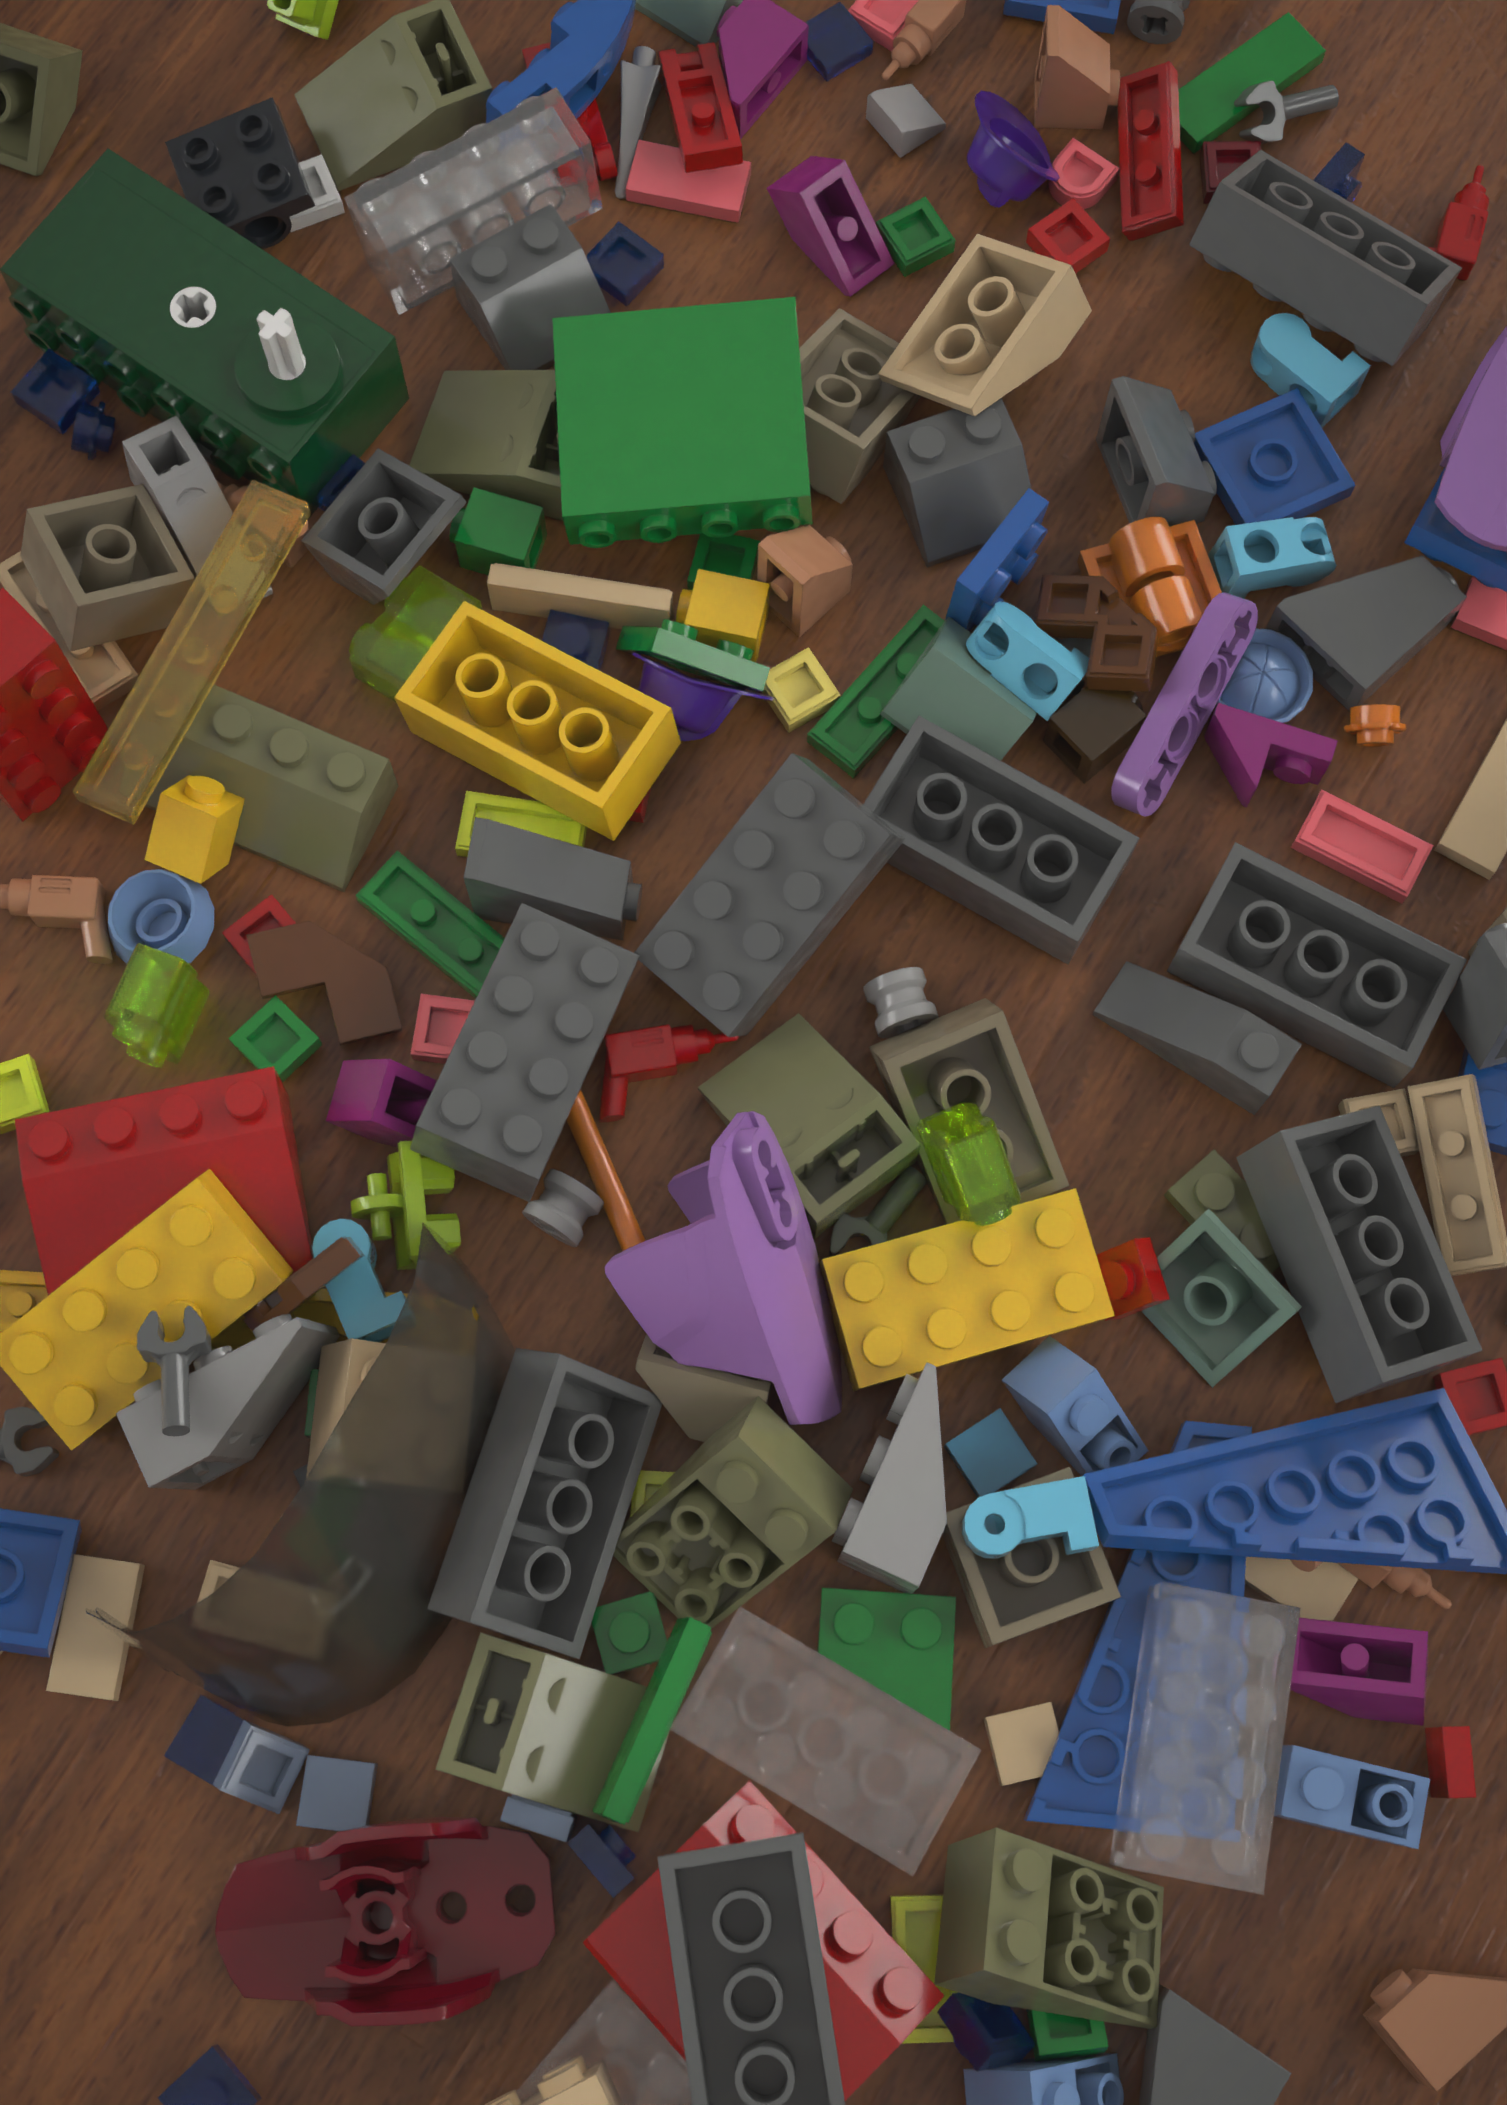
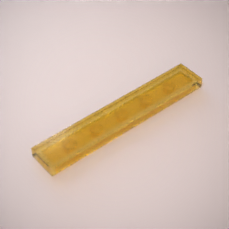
M255 480L251 481L72 792L78 801L133 825L136 823L308 520L311 512L307 502Z

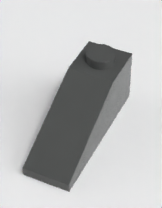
M1127 961L1092 1014L1253 1115L1257 1113L1269 1098L1302 1045L1243 1008Z

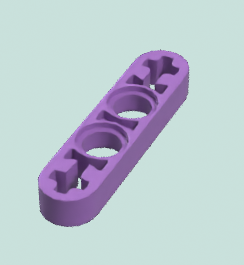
M1226 592L1219 593L1211 600L1117 770L1111 790L1112 800L1115 805L1144 817L1152 815L1159 808L1253 637L1258 621V610L1255 603Z

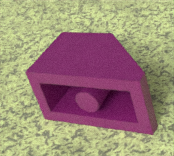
M743 0L738 7L731 6L724 13L717 27L719 60L740 140L807 62L809 25L771 0Z
M810 156L767 187L791 239L845 296L851 297L894 265L893 259L845 160Z
M391 1059L343 1060L326 1121L374 1142L398 1147L400 1141H412L416 1124L437 1080Z
M1288 1616L1282 1687L1354 1718L1424 1726L1428 1671V1631Z

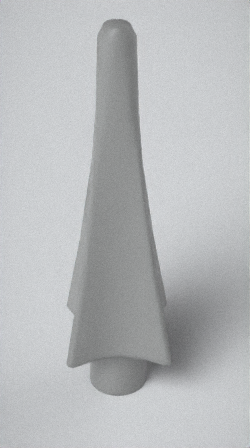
M638 46L634 49L632 63L624 60L620 61L621 121L618 174L615 186V194L619 199L626 198V185L638 140L643 139L650 115L662 87L657 79L661 66L655 65L656 52L646 46Z

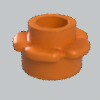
M1387 704L1351 707L1350 724L1344 726V732L1356 735V745L1363 747L1394 745V734H1399L1406 730V724L1400 723V706Z

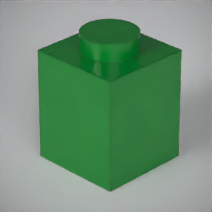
M474 487L467 507L461 508L452 519L449 539L450 542L455 543L460 568L489 575L490 565L495 563L535 569L547 537L544 509L538 505Z

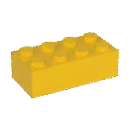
M463 601L394 697L411 733L612 841L619 835L681 744L671 707L466 601Z
M208 1169L0 1334V1366L72 1451L114 1418L117 1412L134 1402L133 1394L138 1389L161 1379V1367L155 1362H145L137 1349V1333L151 1311H156L163 1323L165 1342L177 1341L184 1334L185 1326L183 1319L184 1310L187 1306H191L201 1317L212 1340L282 1284L293 1272V1269L211 1169Z
M1076 1188L846 1252L820 1261L836 1334L853 1391L905 1377L906 1373L909 1375L920 1373L923 1371L926 1362L937 1368L1114 1316Z

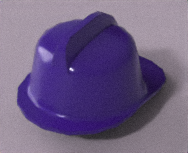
M980 91L976 94L975 107L980 125L967 153L966 161L970 169L977 176L979 190L988 203L994 208H999L1009 199L1021 202L1027 199L1047 179L1055 182L1058 181L1060 177L1052 166L1046 145L1032 123L1004 98L989 91Z
M632 652L633 656L644 661L638 691L671 707L681 741L702 739L715 732L742 695L771 701L775 700L774 697L689 677L648 657Z

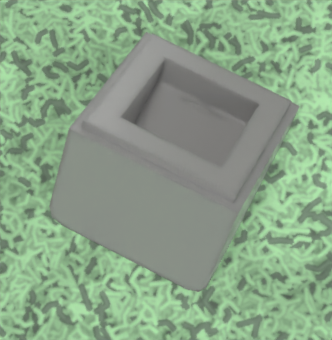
M912 84L879 89L870 93L867 97L866 119L900 158L946 129L944 120Z

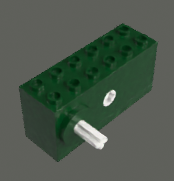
M109 148L0 268L11 291L9 301L23 316L27 324L24 332L39 349L49 355H53L58 351L71 360L70 363L85 380L95 386H99L102 382L117 391L119 399L131 411L141 417H145L149 413L161 422L177 416L195 444L199 442L213 452L210 458L224 474L234 480H239L243 476L258 486L259 492L262 490L287 510L289 508L296 513L303 515L307 520L409 400L395 336Z

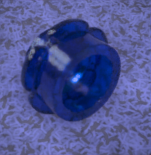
M102 401L99 402L98 407L81 402L75 420L71 450L88 454V460L95 459L97 450L109 453L113 440L116 418L105 415L106 404Z

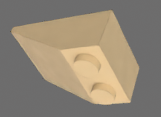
M976 234L878 375L883 382L976 416L1057 360L1092 310L1072 265Z

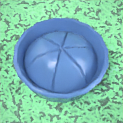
M1256 628L1248 647L1216 706L1218 703L1281 723L1290 721L1305 708L1313 692V670L1306 653L1291 638L1274 630Z
M145 870L129 877L115 891L108 909L109 938L116 955L130 968L148 974L172 972L191 963L206 947L214 929L215 908L207 889L201 884L169 870Z

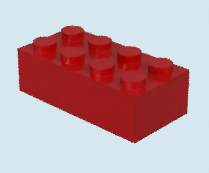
M2 588L0 589V799L23 822L31 814L39 813L49 808L60 796L61 789L80 772H88L98 766L106 757L109 747L116 740L56 640Z

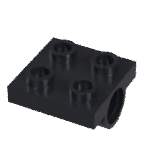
M273 97L165 142L186 200L261 249L272 247L288 236L292 228L290 216L316 206L281 112Z

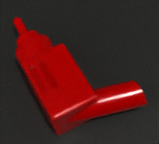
M1482 165L1476 167L1472 182L1464 185L1463 190L1456 193L1454 201L1448 204L1439 225L1434 247H1428L1462 267L1456 279L1464 281L1468 279L1476 264L1489 214L1487 210L1490 201L1486 195L1485 187L1481 185L1484 173Z
M670 1024L605 1035L606 1057L599 1122H614L625 1117L628 1083L677 1075V1065L698 1062V1055L710 1053L715 1044L736 1041L739 1036L728 1037L724 1033L713 1035L706 1028L693 1030L692 1024L670 1027Z

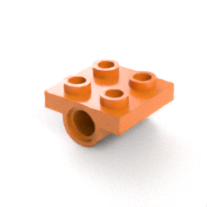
M1148 517L1137 520L1118 530L1111 537L1108 544L1080 551L1077 561L1082 576H1103L1118 590L1119 597L1136 614L1142 613L1157 628L1158 646L1156 657L1184 650L1207 606L1215 596L1222 593L1195 520L1170 527L1167 520L1163 517Z

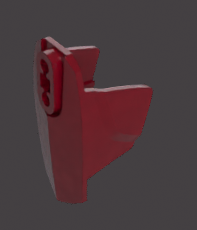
M475 1817L415 1818L339 1831L323 1842L284 1850L236 1864L224 1887L217 1911L215 1935L218 1949L230 1978L244 1998L305 2001L315 2010L317 2015L332 2016L351 2027L408 2025L445 2020L489 1999L495 1984L499 1981L536 1967L542 1961L557 1934L551 1857L529 1832L481 1825ZM518 1885H527L535 1894V1905L529 1911H520L513 1904H507V1895L511 1894ZM450 1892L461 1894L466 1901L467 1909L461 1918H451L444 1911L443 1902L446 1895Z

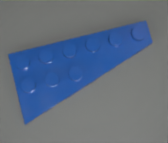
M1444 1388L1083 1474L1086 1479L1096 1532L1103 1547L1507 1574V1509Z
M1184 1421L1179 1428L1170 1453L1252 1434V1427ZM1131 1549L1117 1584L1121 1597L1111 1601L1059 1729V1735L1047 1762L1048 1764L1045 1767L1044 1774L1039 1779L1024 1817L1025 1821L1233 1841L1246 1557Z

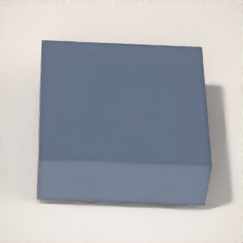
M244 1720L213 1785L220 1791L280 1814L310 1749L302 1743Z
M307 1755L296 1826L343 1831L369 1825L378 1763Z
M512 1794V1796L507 1797L500 1821L568 1842L571 1840L578 1816H574L575 1813Z

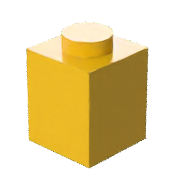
M698 569L693 591L682 589L677 607L676 622L697 629L699 632L696 641L716 648L718 640L722 639L750 648L754 651L751 661L757 662L769 612L770 584Z
M186 776L160 793L145 860L202 884L229 864L245 798L226 791L223 784L215 779L205 776Z

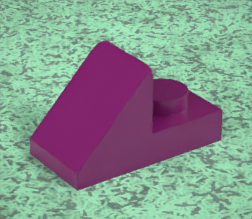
M1221 703L1217 704L1204 735L1208 746L1238 800L1246 808L1257 789L1263 768L1272 770L1276 777L1288 783L1306 784L1309 782L1318 785L1331 764L1338 740Z

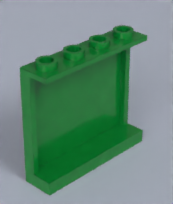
M795 297L552 318L562 518L570 545L582 544L590 548H602L613 544L615 541L633 539L663 543L674 539L676 536L705 534L709 537L722 538L731 536L740 530L764 528L771 532L781 533L796 529L800 525L813 524Z

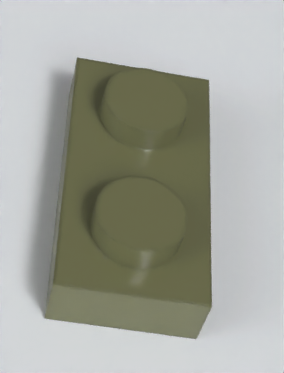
M1215 1149L1164 1194L1165 1198L1191 1225L1205 1211L1210 1209L1270 1273H1273L1280 1266L1247 1183Z

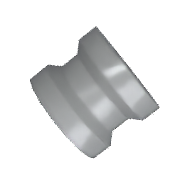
M908 967L891 971L876 977L864 986L863 991L867 1002L875 1005L878 1013L875 1021L878 1037L891 1038L938 1018L935 1004L926 1000L923 991L927 980L922 968Z
M550 1169L543 1179L545 1186L543 1193L538 1200L528 1202L522 1213L535 1226L555 1239L569 1246L577 1247L584 1237L582 1226L588 1217L598 1215L604 1205V1201L591 1189L569 1175L555 1169Z

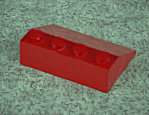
M274 1066L15 1119L22 1183L48 1296L208 1169H211L293 1269L288 1278L314 1258L289 1096Z
M749 1781L675 1853L797 1832L753 1783ZM805 1842L844 2100L846 2101L904 2042L940 2002L944 1994ZM658 1868L584 1940L583 1944L686 2061L660 1871Z

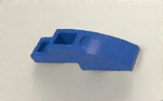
M577 0L575 3L572 1L565 3L556 12L551 22L550 49L546 48L540 51L533 58L528 69L513 81L500 83L490 94L486 102L485 139L503 153L541 121H544L558 135L570 126L598 96L613 74L625 49L632 28L636 0Z

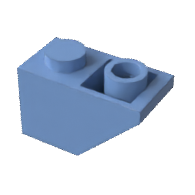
M1048 1336L1002 1379L1028 1420L1081 1476L1086 1473L1136 1462L1149 1451L1097 1369L1051 1336Z
M1296 1745L1276 1746L1264 1814L1331 1831L1419 1849L1430 1778Z
M1101 2053L1036 2062L1035 2058L1007 2060L963 2069L966 2105H1123L1124 2102L1123 2087L1119 2078L1117 2053Z

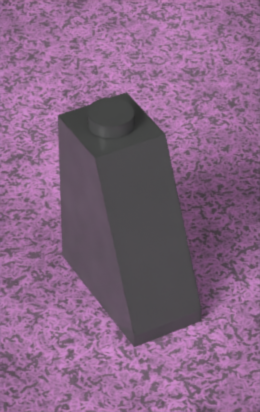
M1419 556L1287 597L1276 606L1266 629L1274 630L1291 638L1306 653L1313 670V678L1350 712L1351 707L1362 705L1448 626L1467 596L1459 590L1456 580L1450 573L1442 568L1434 567L1424 556Z
M475 817L464 872V881L473 911L482 920L512 924L521 903L595 936L623 940L626 920L637 922L642 898V884L633 883L631 861L493 820Z
M1159 1984L1157 2027L1147 2030L1139 2105H1274L1292 2073L1172 1990Z

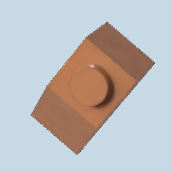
M1047 5L1034 76V127L1102 130L1107 107L1117 106L1120 89V70L1110 69V44L1060 5Z
M806 525L769 535L758 544L757 581L770 584L769 610L799 638L850 592L853 564L847 550L835 538L831 536L823 538L813 527Z
M1413 1968L1406 1974L1402 1969H1398L1388 1975L1374 1988L1370 1997L1375 2003L1363 2014V2017L1417 2082L1438 2091L1507 2027V1978Z

